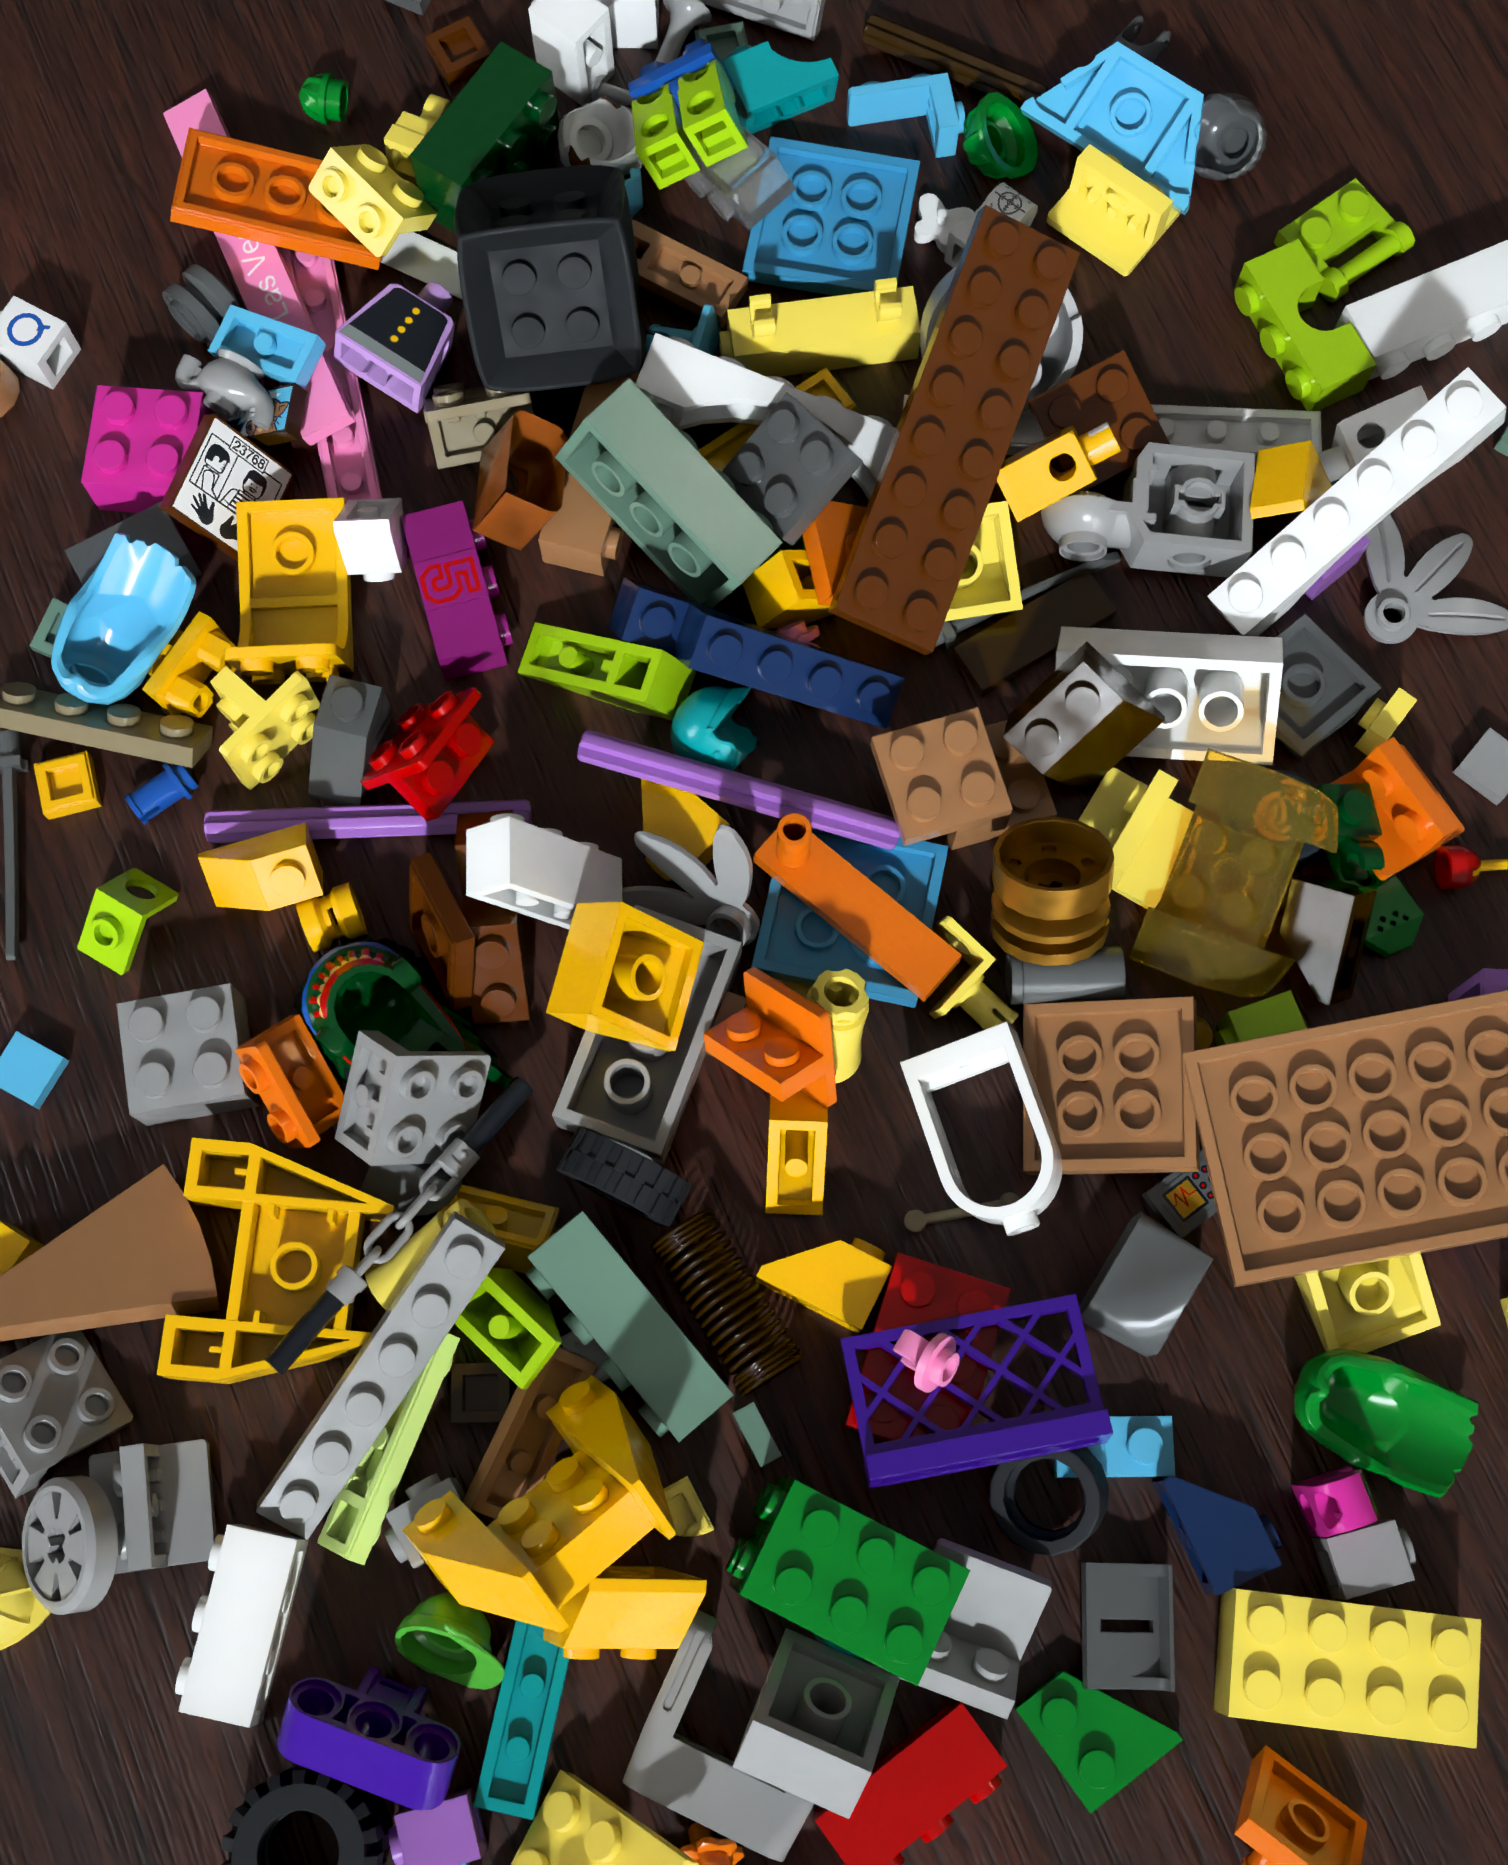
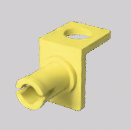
M947 915L939 920L932 929L944 941L962 954V958L971 967L934 1006L929 1014L934 1019H937L947 1014L952 1007L955 1009L960 1006L984 1030L1004 1022L1013 1024L1019 1014L1008 1007L982 982L985 978L983 973L996 959L952 917Z

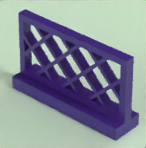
M1076 1294L841 1338L840 1342L869 1489L1105 1444L1113 1435L1108 1409H1104ZM1066 1312L1071 1337L1060 1353L1029 1334L1040 1316ZM1030 1318L1024 1329L1012 1323L1013 1321ZM998 1325L1018 1338L1001 1365L971 1346L982 1327ZM905 1329L911 1330L923 1338L946 1333L956 1340V1348L959 1349L957 1351L960 1357L959 1362L964 1354H966L995 1374L978 1401L949 1382L945 1387L938 1386L930 1392L917 1412L888 1393L906 1365L899 1361L881 1388L860 1374L856 1351L880 1347L898 1360H901L903 1356L893 1351L895 1346L893 1344L897 1343ZM971 1330L964 1341L953 1334L955 1332ZM1023 1343L1054 1362L1037 1389L1007 1370ZM1073 1345L1078 1365L1066 1358ZM1060 1366L1082 1380L1087 1399L1086 1404L1063 1407L1043 1393ZM1000 1378H1003L1031 1397L1022 1414L1018 1417L1004 1419L984 1405ZM863 1387L876 1395L868 1409ZM942 1389L972 1409L960 1428L945 1431L924 1417ZM882 1401H885L912 1420L899 1440L874 1444L870 1419ZM1037 1402L1049 1409V1411L1030 1414ZM978 1413L991 1421L970 1426ZM918 1425L931 1432L930 1434L911 1437Z

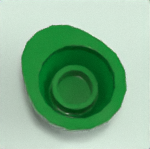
M998 92L984 95L979 101L978 106L969 112L963 125V149L971 165H975L985 176L995 179L1005 177L1010 179L1020 178L1031 172L1037 164L1038 147L1034 130L1028 118L1022 114L1021 109L1010 99Z

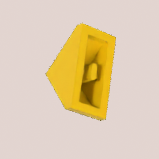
M1311 440L1260 449L1258 451L1250 504L1251 519L1306 510L1332 487Z

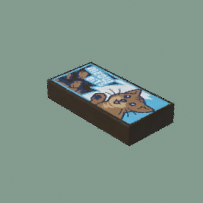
M296 383L266 389L272 397L275 409L273 422L269 430L261 429L252 423L255 408L247 411H235L232 418L224 417L218 413L215 414L259 448L296 441L300 437L308 392Z

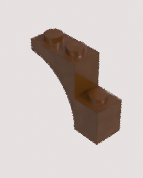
M513 810L458 814L455 852L462 891L461 912L475 936L471 1005L474 1025L530 1020L521 914L466 896V829L489 823L490 818L497 814H513Z

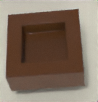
M469 16L424 36L427 50L450 87L472 77L491 54L490 49Z

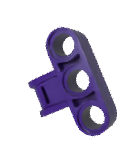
M376 1666L370 1667L357 1691L319 1677H307L297 1681L291 1687L277 1738L278 1750L289 1761L400 1805L420 1811L434 1809L445 1800L461 1743L458 1735L451 1728L421 1716L429 1691L428 1686L419 1684L416 1688H412L382 1676L381 1668Z

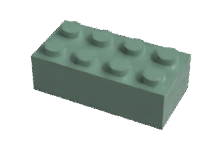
M630 378L582 421L555 456L562 466L686 597L699 604L713 608L741 585L783 543L774 533L769 520L761 513L753 511L736 493V488L730 478L721 471L715 470L698 452V447L694 440L686 432L677 429L660 411L656 399L648 391L638 388Z

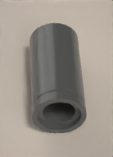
M1120 945L1103 946L1088 959L1070 965L1042 966L1023 962L1006 953L1005 982L1009 1005L1123 1000L1126 984L1123 950Z

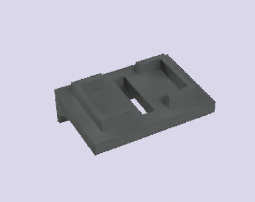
M1081 1562L1083 1688L1175 1692L1172 1565ZM1101 1619L1149 1620V1632L1101 1631Z

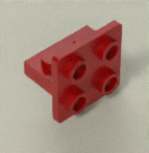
M475 687L456 694L452 691H447L433 703L424 706L419 702L411 706L397 721V726L400 730L394 738L381 744L369 757L368 763L371 765V768L361 779L360 783L367 790L390 783L426 821L439 818L495 743L469 714L482 697V694Z

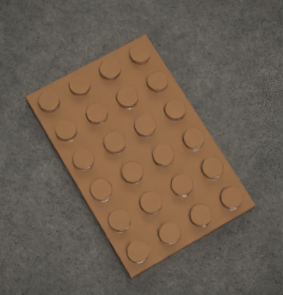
M1508 990L1183 1053V1065L1234 1287L1508 1237Z

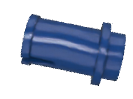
M165 762L162 764L165 770L130 794L124 795L126 802L144 825L148 824L151 819L183 797H186L188 800L193 798L191 792L198 788L199 785L185 766L170 765Z

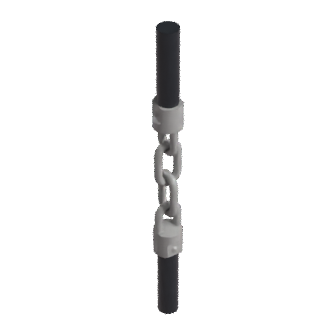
M516 1076L461 1139L455 1138L422 1175L419 1181L421 1194L405 1212H392L378 1224L364 1242L363 1250L365 1257L354 1269L343 1264L337 1270L334 1279L328 1281L325 1292L264 1359L271 1367L283 1375L342 1307H346L349 1303L354 1302V1297L358 1293H362L368 1286L362 1275L373 1263L383 1264L392 1259L413 1233L412 1218L428 1200L436 1202L444 1199L480 1159L478 1156L479 1152L533 1093V1089L528 1083ZM442 1168L452 1178L439 1192H436L437 1185L432 1183L428 1186V1182ZM396 1221V1229L401 1230L404 1227L405 1229L390 1248L380 1255L382 1248L380 1246L372 1248V1245L389 1225Z

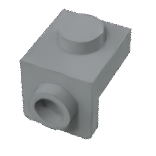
M435 1473L408 1488L405 1492L409 1501L385 1514L391 1528L384 1531V1534L393 1554L400 1563L409 1560L414 1569L426 1565V1562L402 1529L414 1520L416 1513L422 1506L431 1500L441 1498L450 1490L463 1502L465 1493L457 1478L448 1477L441 1481L438 1474Z

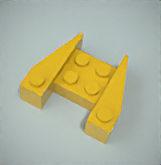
M192 1138L183 1196L195 1205L241 1209L226 1320L166 1314L157 1375L174 1380L232 1384L278 1373L264 1359L325 1292L328 1281L334 1279L337 1270L343 1264L352 1269L360 1262L365 1220L381 1222L388 1214L396 1212V1208L389 1203L252 1143ZM354 1302L349 1303L346 1307H342L288 1370L357 1354L372 1332L351 1331Z
M590 1375L584 1381L577 1382L568 1387L561 1394L559 1402L545 1412L574 1455L557 1462L548 1471L546 1478L526 1495L506 1504L499 1512L497 1519L486 1527L450 1490L441 1498L431 1500L422 1506L416 1513L414 1520L402 1529L437 1579L460 1605L562 1633L569 1625L558 1609L653 1528H656L668 1540L676 1535L650 1444L617 1394L593 1375Z

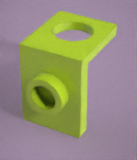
M132 868L97 887L77 946L78 950L118 974H125L130 970L147 918L176 902L179 893L137 868ZM137 886L145 888L152 892L155 898L143 899L129 893L126 887Z

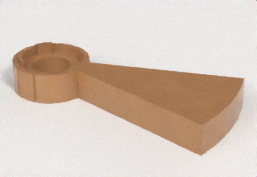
M164 1164L0 1276V1342L165 1318L166 1314L182 1316L220 1310L212 1261L201 1227L187 1198L183 1196V1191Z

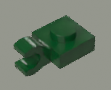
M1369 783L1321 784L1310 794L1323 845L1337 844L1340 854V868L1346 881L1366 880L1368 878L1367 870L1384 868L1383 851L1374 842L1375 839L1382 835Z

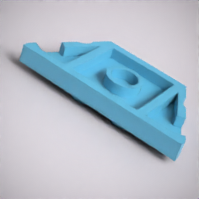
M1117 41L1097 54L1089 65L1077 67L1060 78L1061 83L1038 98L1034 99L1031 97L1023 103L1020 108L1023 115L1082 152L1091 144L1104 154L1113 155L1122 163L1123 167L1145 182L1154 183L1161 188L1164 194L1173 200L1172 208L1186 215L1190 207L1204 107V94Z

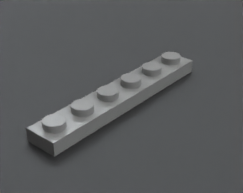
M454 1211L258 1500L256 1508L258 1514L306 1540L309 1539L505 1250V1243L502 1239Z

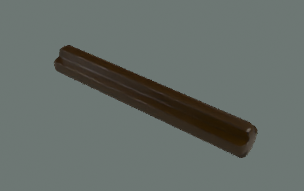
M872 14L864 26L862 41L865 44L937 74L948 73L949 79L985 94L998 92L1010 99L1019 108L1029 98L1033 97L1036 99L1049 91V87L1044 83L877 14Z

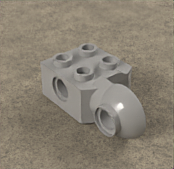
M1148 442L1137 457L1133 470L1124 484L1122 501L1113 500L1096 492H1073L1042 509L1041 520L1047 533L1059 544V554L1069 560L1080 562L1095 561L1107 554V548H1116L1121 550L1130 568L1229 578L1247 561L1252 553L1253 519H1251L1250 504L1255 477V453Z

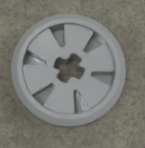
M83 1475L52 1478L38 1489L25 1517L22 1532V1559L26 1578L39 1603L49 1612L65 1615L89 1611L104 1599L115 1575L119 1554V1534L115 1513L106 1493L92 1478Z

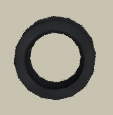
M1085 1447L998 1464L990 1480L989 1503L996 1524L1012 1543L1029 1553L1055 1556L1075 1550L1099 1528L1108 1509L1109 1485L1102 1464ZM1043 1458L1058 1460L1069 1466L1080 1479L1084 1491L1083 1508L1078 1518L1069 1526L1056 1530L1041 1528L1030 1522L1019 1509L1015 1497L1016 1481L1021 1470L1030 1462Z

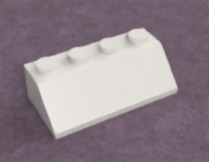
M1061 626L1056 651V670L1087 641L1165 716V721L1126 756L1273 765L1283 669L1282 638Z

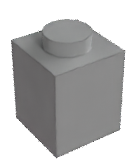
M1379 1519L1366 1526L1330 1537L1312 1538L1331 1598L1347 1600L1415 1580L1410 1566L1416 1562L1415 1551L1407 1532L1403 1528L1398 1529L1395 1519Z

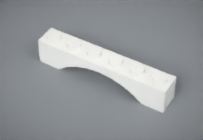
M655 333L636 382L638 388L648 391L656 399L660 411L680 430L701 424L724 422L760 425L788 392L863 460V463L851 477L861 487L869 500L896 428L884 418L873 415L864 416L844 408L834 398L828 396L816 397L794 388L786 379L777 376L766 377L746 369L739 361L726 356L716 357L698 350L689 341L676 336L666 337Z
M1467 367L1211 592L1207 597L1212 605L1240 636H1259L1285 614L1343 554L1374 526L1434 478L1461 461L1505 422L1506 406Z

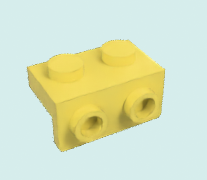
M368 144L330 147L309 184V191L376 257L386 256L399 234L428 230L438 213L424 201V194L417 186L402 179L387 165L388 159L380 150Z

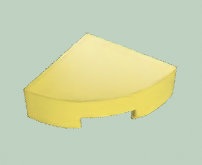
M688 1476L663 1489L676 1530L675 1536L694 1537L715 1530Z

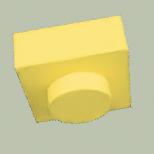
M1400 687L1387 703L1377 697L1358 723L1366 731L1354 747L1368 756L1378 745L1390 738L1417 699Z

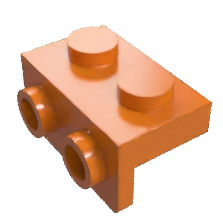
M300 1014L288 1016L234 1049L241 1061L239 1065L240 1075L247 1087L262 1098L270 1113L267 1115L268 1125L279 1141L287 1144L289 1148H310L320 1142L319 1134L338 1123L344 1094Z

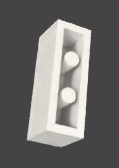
M511 813L497 814L490 818L489 823L466 829V896L570 929L577 903L623 902L622 859L600 851L597 844L576 842L563 837V833L560 830L540 828L526 823L525 818L521 815Z
M227 1524L225 1535L218 1534L216 1536L208 1561V1569L215 1571L209 1596L202 1595L200 1597L192 1621V1631L199 1633L192 1657L187 1656L183 1660L176 1680L175 1692L182 1695L178 1712L247 1728L263 1722L309 1539L306 1540L301 1537L243 1524Z

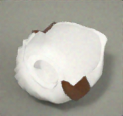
M603 96L591 103H587L583 107L568 112L560 120L557 135L560 160L566 167L580 165L611 166L622 170L623 175L629 174L631 168L641 169L643 163L635 152L631 105H621L620 107L609 97Z

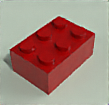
M897 1253L892 1263L893 1267L889 1273L872 1332L1003 1308L1007 1305L1011 1288ZM1000 1326L982 1327L971 1346L991 1358ZM971 1330L955 1332L953 1334L964 1341ZM929 1337L925 1339L930 1342L934 1337ZM880 1347L866 1349L860 1374L882 1388L900 1360ZM964 1354L950 1383L978 1401L988 1368ZM905 1366L888 1393L918 1412L930 1392L925 1393L916 1388L914 1384L915 1371ZM863 1387L868 1409L876 1395ZM942 1389L924 1417L946 1431L960 1428L972 1409ZM851 1398L843 1428L858 1432ZM885 1401L881 1402L870 1419L873 1437L886 1442L899 1440L912 1422L909 1417ZM918 1425L911 1437L930 1434L931 1432Z

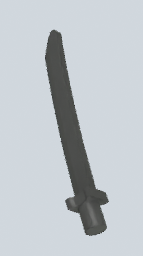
M1111 552L1101 559L1088 561L1021 590L1022 604L1042 596L1086 569L1092 574L1120 562L1122 558L1118 552ZM1001 613L944 622L935 647L944 644L946 650L955 647L956 634Z
M14 730L0 731V774H2L5 865V955L7 961L17 960L19 954V860L16 773L30 772L29 761L22 759L20 732Z

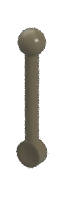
M1007 1192L999 1200L978 1204L989 1207H1001L1020 1200V1197L1016 1193ZM961 1207L926 1214L920 1210H911L904 1217V1226L911 1233H919L926 1225L971 1217L973 1215Z

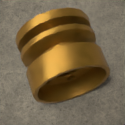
M1060 817L1033 818L1014 824L999 836L993 849L992 880L994 891L991 896L992 911L990 924L993 939L1004 952L1023 962L1042 966L1070 965L1088 959L1103 947L1109 930L1108 915L1111 906L1109 893L1112 888L1115 858L1111 843L1099 830L1081 821Z

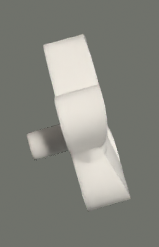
M931 193L924 194L920 197L918 204L919 221L914 227V240L919 244L928 243L933 240L936 242L939 250L945 254L949 232L961 219L967 221L974 214V211L967 207L945 209L936 195Z

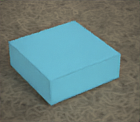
M16 1031L0 1056V1088L31 1106L40 1109L68 1065L69 1060Z

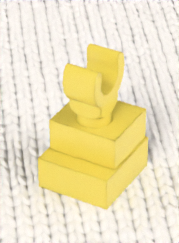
M430 94L424 104L420 117L403 111L396 123L392 124L385 135L384 144L388 159L387 165L402 179L417 185L410 154L449 107L450 100Z

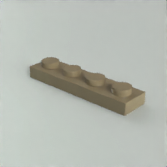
M26 682L4 683L0 687V728L193 768L212 746L213 726L195 723L191 718L184 715L161 716L142 712L140 708L131 704L105 705L87 703L70 693L56 694L37 690L34 685Z

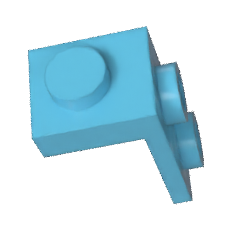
M948 73L935 75L918 74L908 79L882 83L871 81L848 89L846 117L849 126L926 115L935 158L956 154L958 134L964 133L963 125L966 119L962 101L954 102Z

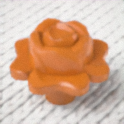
M694 1823L688 1828L690 1844L679 1849L700 1865H736L744 1857L743 1848L738 1847L737 1842L729 1838L720 1839L714 1837L711 1829L699 1823Z

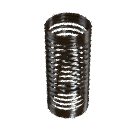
M706 1209L687 1218L654 1241L650 1250L654 1251L653 1255L657 1256L656 1260L661 1261V1268H668L666 1276L674 1277L671 1284L679 1286L677 1294L685 1295L683 1303H691L688 1311L691 1313L697 1312L694 1315V1321H702L699 1329L703 1331L708 1330L705 1333V1339H713L710 1344L711 1348L720 1347L716 1352V1357L725 1356L721 1365H731L727 1370V1374H737L733 1378V1384L738 1386L737 1390L741 1391V1396H746L803 1359L804 1354L800 1353L797 1343L790 1344L793 1342V1337L789 1336L771 1349L744 1363L767 1345L786 1334L788 1328H782L769 1338L737 1355L754 1341L782 1323V1319L773 1321L757 1333L730 1347L751 1330L775 1316L777 1310L769 1311L750 1325L723 1339L741 1324L767 1309L771 1301L760 1304L740 1319L717 1330L731 1318L765 1297V1292H760L728 1314L712 1321L724 1310L759 1289V1283L749 1286L721 1306L705 1313L717 1302L751 1282L754 1278L752 1274L737 1281L714 1298L698 1305L710 1294L748 1271L749 1266L744 1265L715 1283L709 1289L693 1296L702 1287L742 1263L743 1257L739 1256L731 1260L702 1281L686 1288L695 1279L716 1268L737 1253V1248L733 1247L711 1260L695 1273L680 1279L691 1269L706 1262L731 1245L732 1239H726L704 1252L685 1267L675 1270L684 1261L703 1252L725 1237L726 1231L721 1230L690 1249L680 1258L669 1262L675 1255L693 1246L720 1228L721 1222H719V1219H716L713 1209Z

